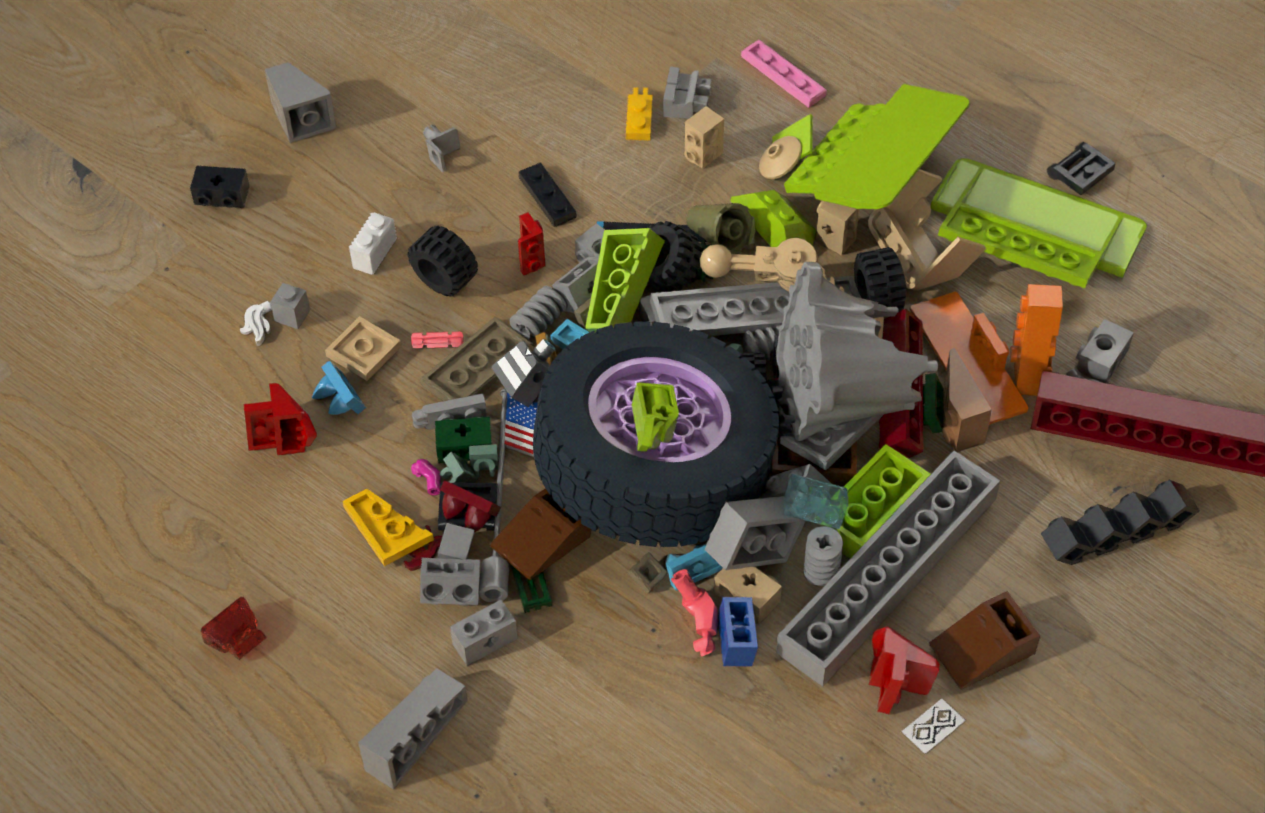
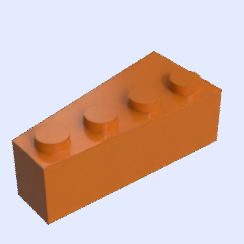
M1028 284L1026 295H1021L1020 312L1022 313H1017L1016 327L1019 330H1014L1013 346L1010 347L1009 355L1010 362L1014 363L1015 386L1021 395L1037 396L1042 372H1052V356L1055 357L1056 336L1059 333L1063 309L1062 286Z

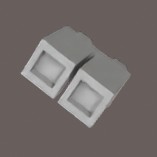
M670 67L663 99V117L689 119L693 116L694 112H699L705 106L708 107V96L699 95L710 96L711 79L699 78V70L693 71L692 75L680 73V68Z

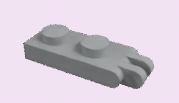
M483 394L423 406L422 409L412 412L413 426L417 429L425 427L428 430L435 429V421L487 417Z

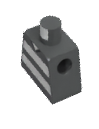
M543 339L536 347L531 346L525 341H520L493 364L491 368L509 395L529 408L539 395L545 374L550 367L546 360L556 349L546 339Z

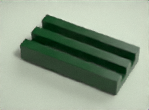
M510 564L524 613L530 612L531 608L540 610L541 606L544 605L547 608L552 607V599L544 573L541 572L537 575L543 598H538L533 579L529 580L526 578L532 600L528 601L520 573Z

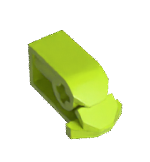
M637 382L632 400V410L638 438L637 451L647 452L648 449H656L661 442L669 443L673 439L679 411L673 385Z

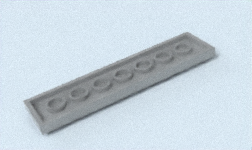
M853 276L833 277L836 287L840 288L842 286L844 293L861 298ZM778 282L651 293L650 303L656 322L670 323V328H673L674 324L688 327L691 333L695 329L709 336L745 333L746 331L755 332L756 329L765 331L767 327L775 330L777 325H782L784 306L789 304L790 295L789 291H786Z

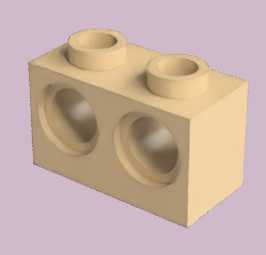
M707 106L685 121V157L691 163H695L703 169L723 154L724 118Z

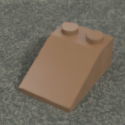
M954 348L949 352L944 381V428L942 433L945 441L950 443L953 449L958 452L985 443L992 409Z

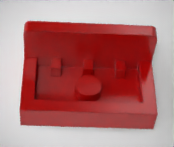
M529 212L519 216L521 238L518 239L520 272L523 276L536 272L546 266L543 228L540 222L534 220Z

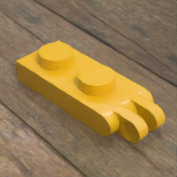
M634 87L633 94H628L626 140H651L653 95H648V88H643V95L638 94L639 88Z

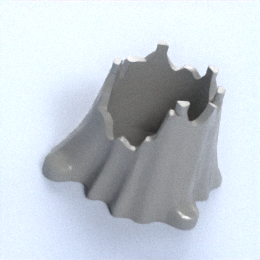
M804 262L802 268L797 270L795 285H790L789 304L784 306L783 323L779 329L776 350L779 386L783 387L782 397L777 400L782 407H788L789 415H794L796 421L791 423L794 428L796 441H802L821 430L843 422L902 410H913L915 402L921 401L922 397L920 392L911 388L912 382L925 372H936L938 363L936 360H927V356L898 351L893 342L877 337L881 324L880 321H876L873 318L895 316L898 313V308L886 307L878 304V302L844 293L823 277L822 267L819 263Z

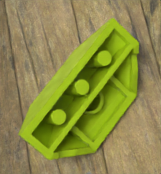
M768 190L731 197L730 201L732 203H739L750 209L748 211L755 219V229L771 247H778L780 243L791 238L804 239L813 245L817 230L788 198L777 191Z

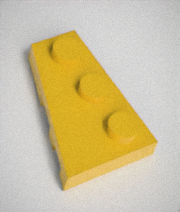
M365 489L342 501L344 509L384 566L434 541L431 532L427 529L422 530L414 524V520L396 512L392 505L369 489Z

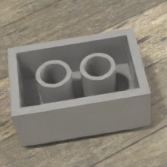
M787 496L726 502L721 509L718 521L710 533V538L704 550L725 570L785 563L808 516Z

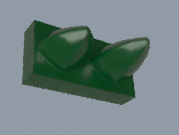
M936 372L925 374V384H923V404H925L923 406V426L929 425L933 434L942 432L944 428V388Z

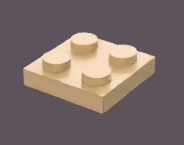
M359 316L325 352L326 357L368 381L401 348V341Z

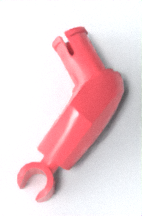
M686 569L680 570L673 575L671 581L683 597L682 605L695 617L696 633L702 636V638L693 641L694 649L696 652L700 651L701 656L712 653L716 648L712 637L717 634L718 609L704 588L697 587Z

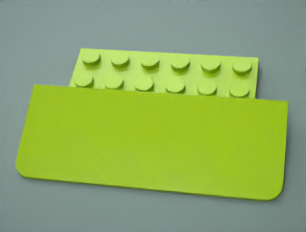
M903 84L886 105L879 103L875 105L854 104L850 106L848 111L826 134L813 152L804 159L803 163L784 183L786 193H814L815 198L818 200L856 209H882L889 206L970 106L969 99L960 95Z
M961 158L954 162L932 199L930 206L931 210L948 215L939 228L938 236L952 242L957 237H961L982 244L986 247L985 253L1082 288H1086L1096 269L1123 278L1147 228L1146 223L1140 218L967 158Z

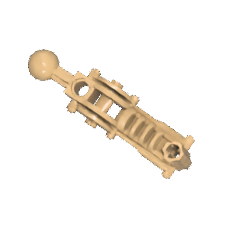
M800 238L787 239L780 243L778 247L756 246V255L731 254L725 246L715 244L707 247L702 252L700 258V266L708 276L714 278L723 277L730 270L754 271L756 281L778 282L786 291H789L790 285H795L797 270L802 268L804 262L819 263L818 253L809 242ZM822 267L823 277L826 279L825 269ZM831 276L829 282L835 285V279ZM840 286L839 289L844 292V288ZM884 317L873 318L876 321H880L881 328L877 337L882 339Z

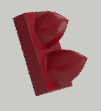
M444 480L440 491L445 493L442 504L445 518L449 519L458 515L466 504H469L465 516V528L474 530V533L486 524L491 515L497 517L501 506Z

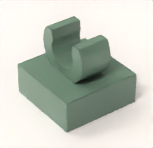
M497 444L469 446L470 465L475 477H480L479 471L490 470V476H494L499 462Z
M452 452L443 459L448 467H445L440 472V475L445 479L452 476L451 481H449L450 483H475L478 480L465 459Z

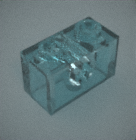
M792 474L784 495V515L840 529L848 507L847 488Z

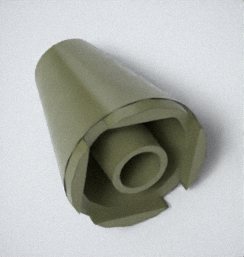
M739 203L696 205L687 214V225L691 230L712 245L719 244L725 246L731 254L741 253V249L751 243L755 233V219L750 215L748 211L750 209Z

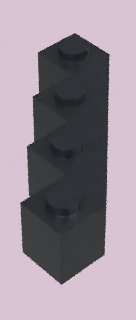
M1169 479L1160 483L1148 497L1132 492L1122 497L1120 503L1113 509L1097 504L1088 508L1077 521L1063 516L1056 518L1049 523L1048 528L1041 535L1057 561L1074 565L1082 562V556L1095 552L1097 556L1117 550L1118 544L1131 540L1134 544L1154 537V531L1166 527L1169 532L1177 529L1200 510L1184 485Z

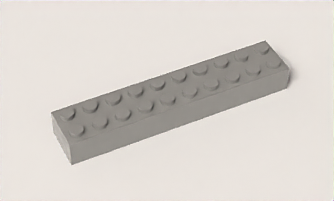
M953 451L778 634L776 653L823 687L996 500L1000 480L956 451Z

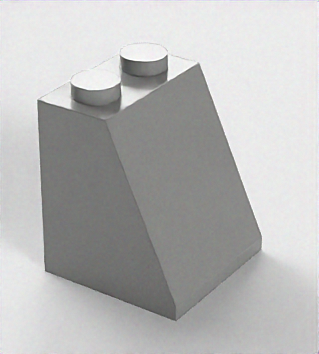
M289 62L265 69L271 104L290 143L336 129L332 99L328 89Z

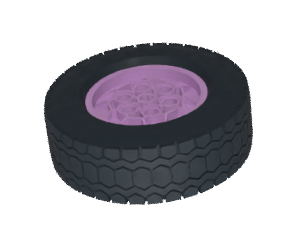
M650 321L634 322L633 326L631 322L615 324L614 328L612 325L599 328L596 332L591 331L567 345L555 357V360H553L545 374L539 393L534 424L533 454L535 465L548 493L552 495V498L562 509L565 508V512L577 521L581 519V524L594 531L599 528L600 534L613 539L618 535L619 541L636 544V540H639V545L657 547L659 542L660 547H677L678 543L681 546L696 544L698 540L700 542L709 540L710 533L714 529L721 509L726 502L759 499L767 481L778 438L779 419L776 401L773 398L774 395L758 369L755 370V366L748 359L742 358L741 353L731 346L726 348V343L713 336L708 339V334L695 329L691 333L688 327L674 324L673 328H670V323L654 322L653 326H651ZM636 383L673 385L679 411L673 439L669 443L661 442L656 449H648L647 452L637 451L638 438L632 410Z

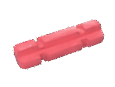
M454 331L452 334H448V332H426V335H423V332L412 333L411 343L413 348H423V345H427V348H446L449 345L459 347L464 343V336L461 331Z

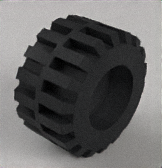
M660 221L655 226L651 225L648 227L664 240V244L647 284L663 292L681 291L683 286L687 287L691 284L690 280L692 278L695 279L697 269L701 268L700 258L702 252L700 250L702 246L696 236L675 223L669 221L663 223Z
M442 226L429 228L408 249L409 263L417 276L430 289L444 296H454L478 272V263L470 247L453 231Z
M888 247L858 253L854 263V280L860 297L878 302V304L886 307H897L898 312L904 310L906 283L901 262L895 251Z

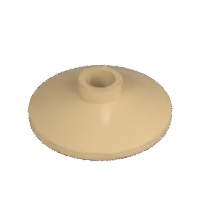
M786 136L772 143L761 157L759 163L760 173L766 179H777L791 171L801 156V142L793 136Z

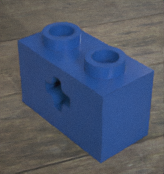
M723 597L718 613L723 666H753L758 643L752 597Z

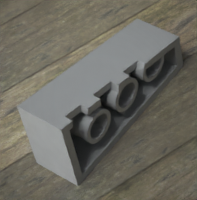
M437 668L429 676H426L403 701L358 742L365 771L394 790L467 702L465 685Z

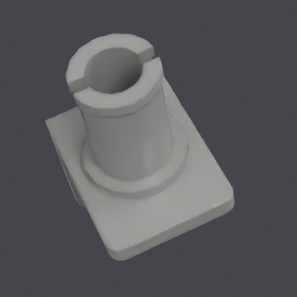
M431 124L430 127L434 131L428 126L423 131V135L427 139L426 144L429 157L442 172H445L446 166L443 156L460 148L458 132L455 127L441 132L435 125Z

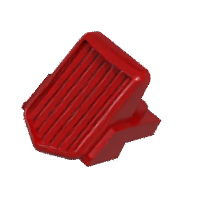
M269 383L271 401L243 404L249 451L276 448L277 455L305 452V447L311 446L317 437V432L310 416L278 383Z
M883 627L874 631L872 636L874 657L871 663L869 685L880 687L877 712L889 715L893 704H899L902 690L920 695L929 694L939 673L940 664L935 657L894 629Z

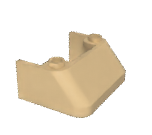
M921 169L916 172L889 206L875 209L868 220L869 229L881 249L890 247L897 254L904 272L906 288L915 291L958 278L986 250V247L982 244L957 237L941 255L938 254L923 230L922 225L927 221L931 212V207L926 197L942 181V178Z

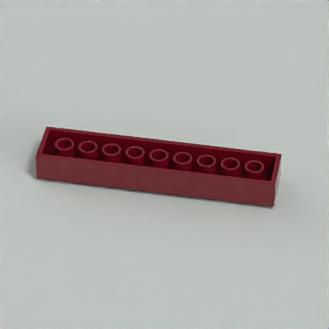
M1042 372L1030 427L1032 430L1265 477V415L1201 403L1196 400H1186L1170 395L1146 392L1141 389L1116 386L1111 383L1091 381L1086 378L1071 377L1056 372Z

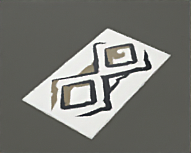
M941 699L906 727L902 733L926 754L960 726L965 719Z

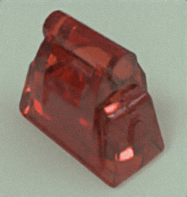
M242 596L201 628L202 639L206 645L222 653L230 652L238 660L266 639L265 634L260 629H257L258 621L254 612H252L246 599ZM249 636V638H247L244 642L238 645V643L241 642L245 637Z

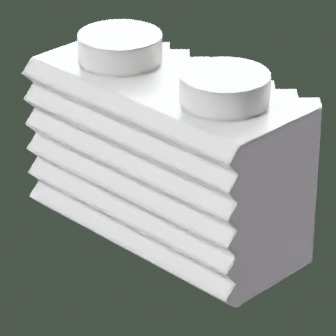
M374 212L370 213L371 216L368 217L366 223L363 224L364 227L361 228V231H358L359 234L356 235L354 242H351L352 245L349 246L353 269L371 275L375 273L397 239L394 220Z

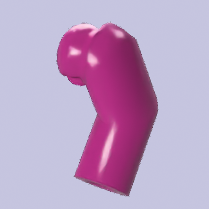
M418 459L411 466L413 475H416V477L424 476L427 479V492L429 495H439L441 484L440 471L428 460Z

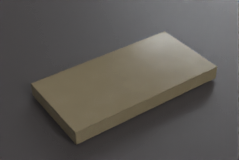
M495 316L421 377V385L442 401L482 394L499 379L491 368L493 364L520 341H525L533 347L534 345Z

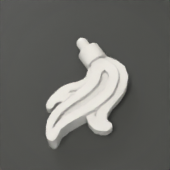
M268 301L260 305L250 306L245 312V326L240 328L241 334L254 333L257 346H260L265 340L264 330H266L267 334L270 333L269 322L263 317L265 313L272 310L271 303Z

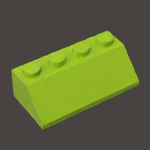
M885 444L816 515V519L821 526L832 527L838 531L843 541L842 553L851 559L931 474Z

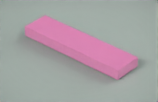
M758 40L742 50L741 57L808 108L826 96L827 90L762 41Z

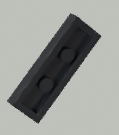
M541 162L519 171V179L553 227L576 218V210Z

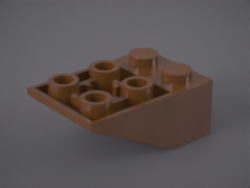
M545 488L533 496L490 543V547L526 578L531 580L589 539L592 529L581 524V519L577 521L565 512V508L562 509Z
M1006 591L981 603L930 641L929 645L959 689L962 690L1036 654L1040 634L1009 592Z

